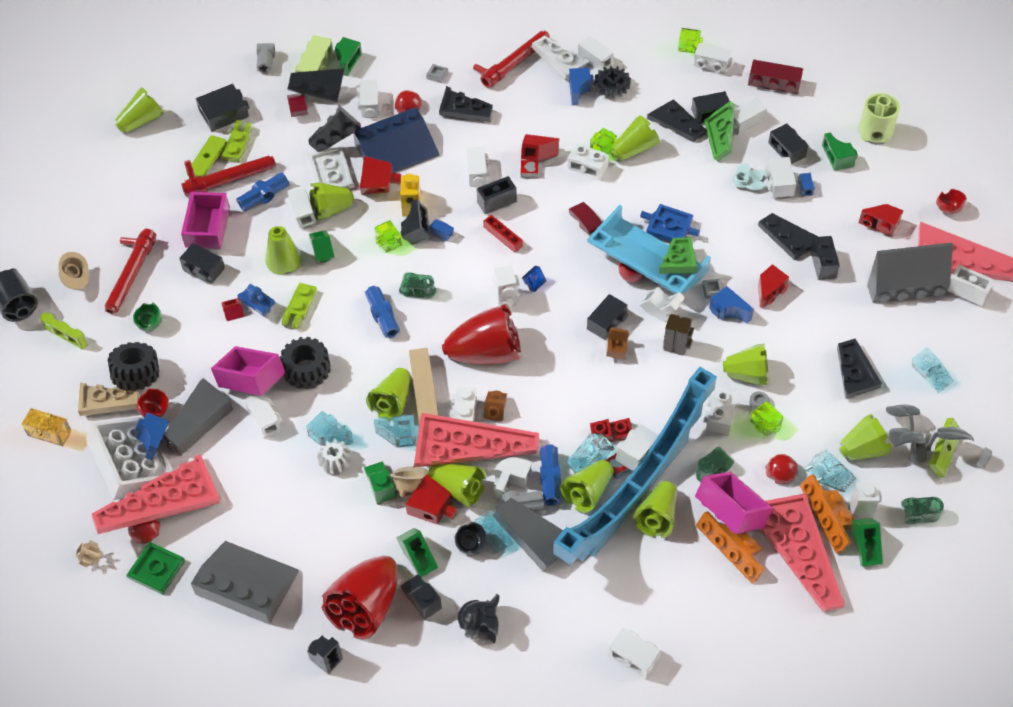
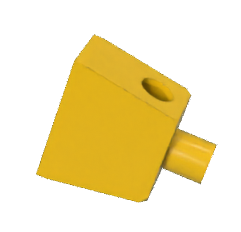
M406 174L401 176L400 198L402 217H407L410 212L411 203H408L409 197L413 198L414 201L418 200L421 202V184L418 175Z

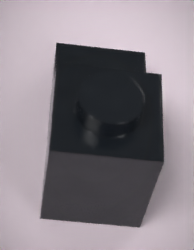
M418 200L411 202L410 212L406 219L401 222V236L411 245L430 237L428 210Z
M418 574L400 585L401 590L424 620L442 609L440 596L430 583L424 582Z
M321 635L318 640L315 639L311 642L307 650L309 659L328 675L343 660L339 642L333 637L327 639Z

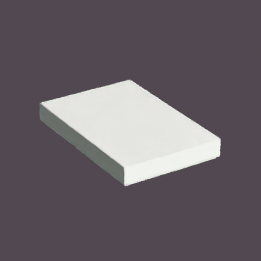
M342 146L308 154L316 182L349 188V190L355 189Z

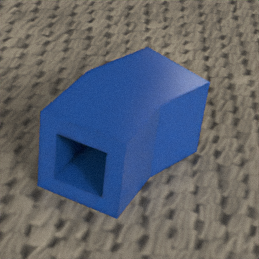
M811 172L799 174L798 182L802 197L812 196L815 187Z
M437 219L429 226L432 235L438 236L445 241H448L454 233V227Z

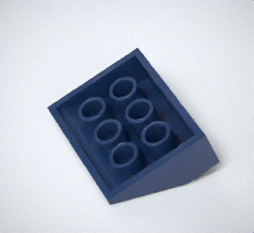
M417 107L362 127V129L353 133L355 146L362 158L367 156L392 164V173L440 156L425 120Z

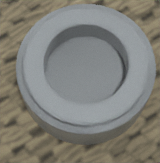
M761 391L752 393L749 400L750 407L755 411L766 410L769 406V396Z
M985 447L980 453L976 465L984 468L993 453L992 450Z

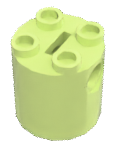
M875 93L866 99L858 127L863 141L887 143L892 137L900 110V104L895 97L886 93Z

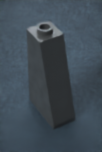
M202 378L164 433L166 447L171 452L176 451L182 456L233 410L230 399Z
M513 498L508 499L506 502L503 499L494 507L496 509L493 514L495 520L542 572L559 558L553 554L554 541L563 531L561 528Z

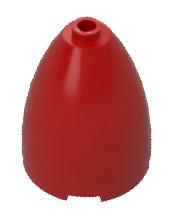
M503 304L490 308L460 324L444 340V344H442L443 354L459 362L479 365L502 364L521 360L517 353L521 352L519 335L513 319L509 317L512 316L509 306Z
M385 555L365 560L343 573L323 593L322 611L338 630L343 627L353 632V637L357 639H368L375 634L384 621L394 598L398 577L395 560Z

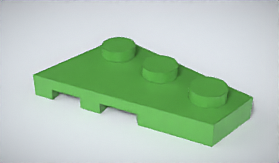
M732 101L704 120L713 158L717 162L732 153L735 103Z
M691 237L672 239L668 253L663 258V264L659 267V274L697 273V263Z

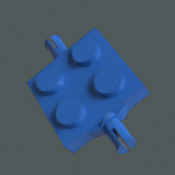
M659 204L657 210L652 214L643 210L640 214V218L650 221L646 232L662 240L671 242L673 238H684L687 234L696 237L700 234V230L690 227L694 217L693 214L663 204Z

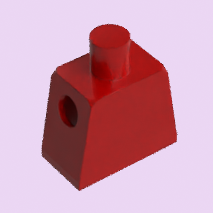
M364 156L360 192L361 194L389 193L391 183L401 184L402 174L392 173V164L389 162Z
M428 475L424 477L405 504L408 515L434 524L439 523L443 515L453 520L458 512L457 508L451 506V493Z

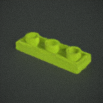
M210 135L192 162L195 176H205L208 174L227 144L226 139Z
M947 418L943 426L960 428L954 418ZM939 438L938 442H936L935 451L932 458H930L929 466L938 478H945L958 440Z

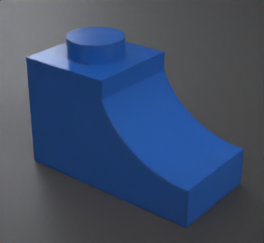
M590 68L569 69L571 105H578L580 97L584 93L591 91V85H594V76L590 74Z
M728 286L724 287L710 299V311L721 320L736 318L746 324L752 320L754 308Z
M148 412L144 420L139 419L135 429L138 430L136 439H139L145 446V458L152 461L169 421Z

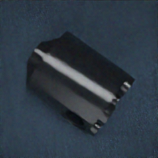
M16 268L1 271L0 313L2 317L10 322H18L28 318L37 308V297Z

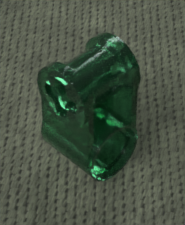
M406 272L403 274L399 292L406 297L433 298L436 295L434 278L431 275Z
M716 447L698 461L696 479L701 482L704 476L725 473L733 466L734 460L721 447Z
M933 496L906 498L901 501V507L905 511L904 521L906 524L937 522L944 509V503L940 498Z

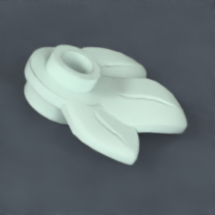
M748 163L741 164L737 167L732 183L739 188L746 187L750 190H761L765 187V184L762 182L764 171L750 170Z

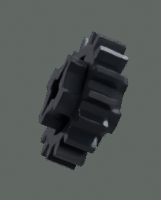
M610 66V69L603 67V71L598 70V74H595L594 86H596V91H600V95L605 93L607 98L609 95H612L613 98H615V95L621 97L622 93L626 94L627 89H630L631 77H629V72L625 73L624 68L619 70V66L616 68Z

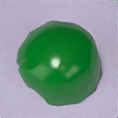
M153 302L152 304L143 303L133 314L134 324L142 331H152L159 327L162 321V312Z

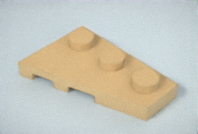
M80 382L78 413L80 416L137 409V401L140 394L138 389L136 391H126L123 388L119 389L117 387L113 389L104 388L103 385L96 384L95 387L87 386V383Z

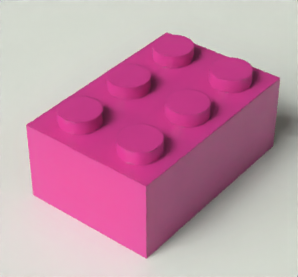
M190 193L181 231L185 248L194 243L204 249H221L230 210L227 193Z
M234 346L211 367L218 387L259 396L265 394L285 374L279 354Z
M731 471L704 476L695 494V497L704 507L713 512L717 519L724 522L736 534L764 528L773 510L767 502Z

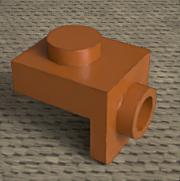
M610 328L606 348L607 357L625 360L629 336L628 330Z
M498 390L488 391L484 405V419L503 421L508 393H502Z

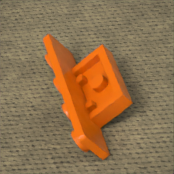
M811 474L800 484V488L803 493H806L808 502L835 553H841L851 544L845 529H852V520L854 519L838 490L823 491L816 476Z
M708 511L704 512L696 527L751 583H755L764 571V568L753 556L758 555L762 548L746 532L736 534L725 523L721 525Z

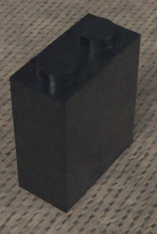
M233 83L195 98L198 110L211 132L233 124L237 120L249 117V104L246 99L243 100L240 89H236Z

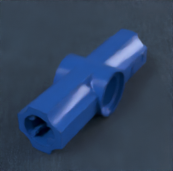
M280 172L265 182L263 180L255 182L251 190L236 198V201L243 212L261 202L264 204L269 203L276 193L290 185L286 175Z
M373 285L368 287L364 293L370 305L374 321L378 322L385 338L391 339L396 337L400 333V328L394 318L389 301L385 300L379 286Z
M548 444L541 447L540 484L542 485L544 504L556 506L560 504L561 468L558 462V447Z

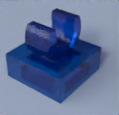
M536 265L521 277L524 284L532 292H536L547 281L540 266Z

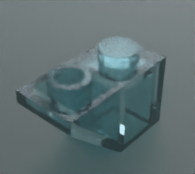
M925 347L912 358V367L938 393L954 381L941 360L928 347Z
M321 411L306 426L308 437L319 445L326 446V441L333 443L335 439L338 443L343 441L345 445L353 443L351 429L347 425H341L332 414L328 415L324 411Z
M413 415L374 419L376 434L395 447L417 445Z
M589 434L566 463L576 473L599 460H605L615 448L603 434Z
M828 449L816 454L804 468L810 474H814L819 483L840 492H845L856 479Z

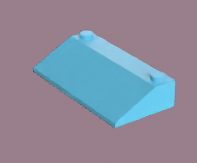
M620 204L587 239V242L675 294L678 292L683 294L695 286L710 269L711 257L708 255L702 263L696 261L697 273L659 274V267L663 264V258L668 253L669 245L624 220Z

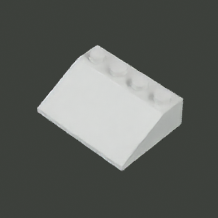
M144 417L91 423L86 440L113 500L124 499L126 494L130 492L135 493L141 489V486L166 472H173L161 444L152 461L145 458V446L139 439H136L138 430L135 429L139 419L144 420Z

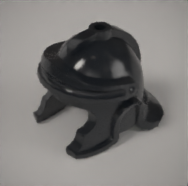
M496 593L490 601L471 600L461 607L457 620L459 627L465 630L464 635L466 638L473 640L479 634H484L488 640L495 644L499 628L496 615L500 599L499 594Z

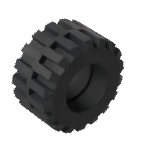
M308 336L304 339L303 337H298V340H291V343H287L285 349L281 350L280 360L285 370L283 376L286 381H289L291 386L295 385L298 389L301 387L308 389L311 386L315 388L316 384L321 385L323 379L326 380L328 378L331 365L328 350L322 341L319 342L316 338L312 340ZM304 360L313 361L311 364L306 366L297 365L298 363Z
M127 342V344L115 347L113 352L109 353L107 361L110 378L113 385H116L117 388H123L126 391L142 390L145 387H150L159 378L160 371L157 352L151 345L148 346L147 343Z

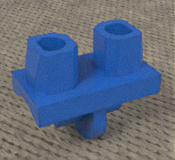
M251 283L243 292L237 295L238 299L263 317L271 311V307L275 304L274 299L262 292L260 287H255Z

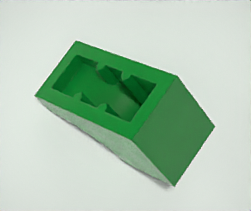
M342 37L335 46L337 60H340V69L345 68L344 76L349 75L362 55L361 42Z
M831 132L825 133L822 147L833 170L837 171L854 167L858 153L853 148L851 142H842L836 139Z
M327 230L309 233L316 261H320V263L331 261V258H334V252Z
M383 461L364 467V472L376 504L396 498L394 484Z
M873 518L852 520L853 541H855L858 549L860 565L864 567L883 564L880 523Z
M412 528L396 537L404 555L420 577L438 568L420 530Z

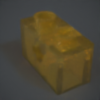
M30 408L21 423L27 436L62 447L72 432L66 418Z

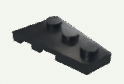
M345 68L293 72L290 75L287 90L338 102Z
M446 86L439 115L490 122L493 105L478 98H469L465 96V93L460 91L457 93L452 91L451 87Z
M674 99L647 114L648 120H655L660 123V126L675 130L676 134L691 142L703 137L707 132V129Z
M339 105L336 113L327 118V123L319 127L308 139L309 145L317 152L324 151L362 129L361 123Z
M774 213L769 214L758 222V226L793 260L810 251L813 237H819Z
M856 338L838 343L837 352L845 399L881 388L882 382Z

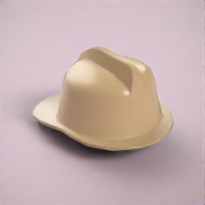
M64 253L58 263L60 281L63 285L73 290L85 288L89 281L87 260L80 253Z
M413 466L397 469L390 474L395 490L399 491L401 497L414 492L422 479L428 475V470L423 467L413 468Z

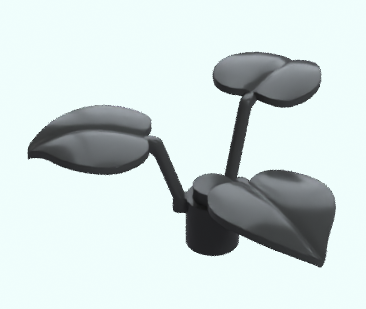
M909 404L886 407L888 414L897 417L907 416L910 419L911 431L906 428H892L889 430V438L895 448L902 444L911 443L909 460L912 462L924 463L927 451H931V446L937 437L946 440L974 441V437L961 428L940 427L933 434L927 445L924 435L914 430L913 415H920L919 408Z

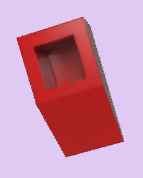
M525 134L522 141L521 159L541 161L558 156L560 138Z
M889 204L865 208L861 211L858 223L892 237L901 221L904 210Z
M773 264L763 271L759 277V307L762 309L768 304L771 305L779 294H784L789 287V276Z

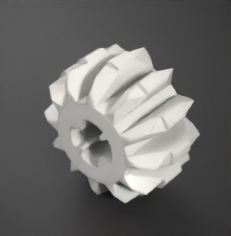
M336 439L333 443L326 441V446L320 445V451L317 452L318 465L323 468L324 472L330 470V473L333 474L335 470H338L341 473L342 467L348 468V462H351L350 449L348 446L345 447L343 441L340 443Z

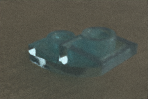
M491 510L474 519V522L482 525L486 531V542L496 554L511 546L514 542L505 529L493 517L494 512Z

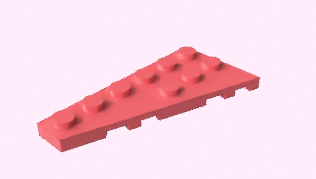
M920 221L918 246L953 243L951 274H954L958 265H961L991 279L1013 282V257Z
M421 413L413 468L536 454L538 451L539 433Z
M201 454L194 457L193 461L189 463L184 462L173 472H166L144 484L135 493L130 492L125 495L124 499L112 502L92 513V521L97 534H102L220 503V497Z
M806 493L765 501L773 510L764 528L761 529L822 612L843 608L845 604Z

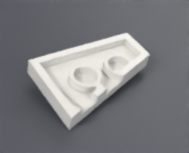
M546 36L532 43V48L564 79L569 78V69L585 68L590 63V60L586 58L584 60L577 56V53L563 49L561 44Z

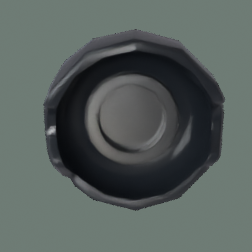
M475 522L460 526L454 536L455 546L461 553L466 555L479 553L487 541L486 531L482 525Z

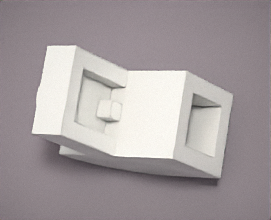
M657 287L646 294L640 306L649 315L661 321H668L669 315L675 314L681 308V302L685 297L680 292L668 297Z
M511 457L498 463L495 467L496 480L493 485L496 499L502 500L501 496L507 492L510 484L526 488L532 473L531 461Z

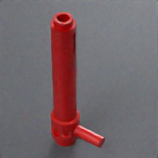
M545 30L540 31L498 64H494L489 69L474 64L473 70L482 74L480 80L485 87H493L497 82L505 78L508 72L535 52L532 48L533 42L543 36L550 38V35Z
M268 155L205 176H195L191 160L184 161V165L189 179L184 180L185 182L181 183V187L185 197L190 196L191 192H207L208 189L271 170L276 166V162L273 156Z
M145 228L139 233L137 238H120V244L133 245V251L104 305L107 313L114 315L119 311L146 256L150 254L152 246L157 241V234L153 230Z

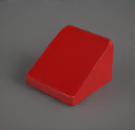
M235 298L221 303L226 321L244 317L240 299Z

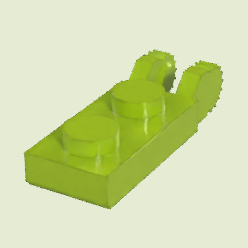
M240 120L236 121L234 130H232L222 153V160L240 162L250 138L251 122H247L244 132H241L242 122Z
M299 282L283 315L282 326H287L291 317H294L292 327L294 329L299 328L317 293V286Z
M48 312L41 314L40 320L44 323L46 330L80 349H84L87 346L84 338L85 335L81 330L73 329L66 322L56 320L53 314Z

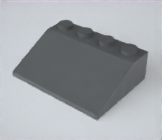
M953 243L877 251L867 283L872 303L946 295L951 278Z
M225 540L201 565L191 582V586L197 596L270 625L299 573V569Z

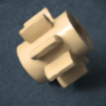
M91 540L88 543H81L75 553V557L79 560L78 564L86 568L92 564L96 565L102 555V551L98 547L99 544Z

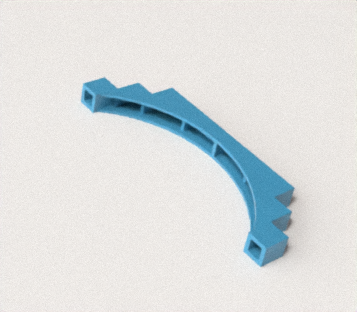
M701 366L688 380V384L664 428L635 470L615 494L593 515L572 528L566 526L554 541L553 554L569 565H572L577 558L584 561L589 554L595 557L688 443L690 429L702 415L703 403L715 390L716 375Z

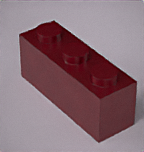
M753 59L748 86L798 94L804 68Z

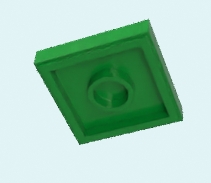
M149 541L126 576L128 579L163 595L185 563V558Z

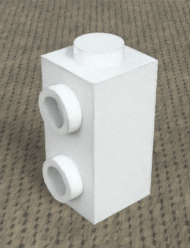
M588 36L578 43V56L583 60L585 58L590 60L589 65L597 71H603V67L608 69L613 65L614 53L592 36Z
M699 43L695 52L693 66L726 74L728 67L731 68L733 64L732 50Z
M377 79L360 80V87H357V97L360 98V100H357L358 110H361L362 117L379 116Z
M755 98L735 109L733 130L739 135L764 121L767 107Z
M484 146L467 147L469 186L486 185L487 177H490V167H486V164H489L488 153H485Z
M305 186L288 190V196L299 228L317 223Z
M252 394L244 399L247 411L263 439L281 430L279 422L282 419L278 411H273L272 407L274 406L269 396Z
M877 482L855 483L849 500V508L854 520L873 518L875 512L878 511V503L882 501V492L878 490Z

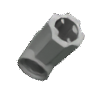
M257 43V71L262 74H268V72L272 71V61L275 58V44Z
M508 491L501 496L505 502L513 498L532 511L544 509L541 491L521 494L517 491Z

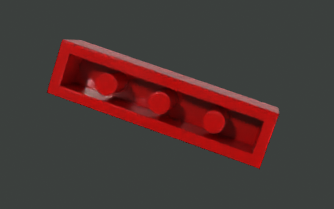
M492 214L483 220V228L514 253L523 247V239Z

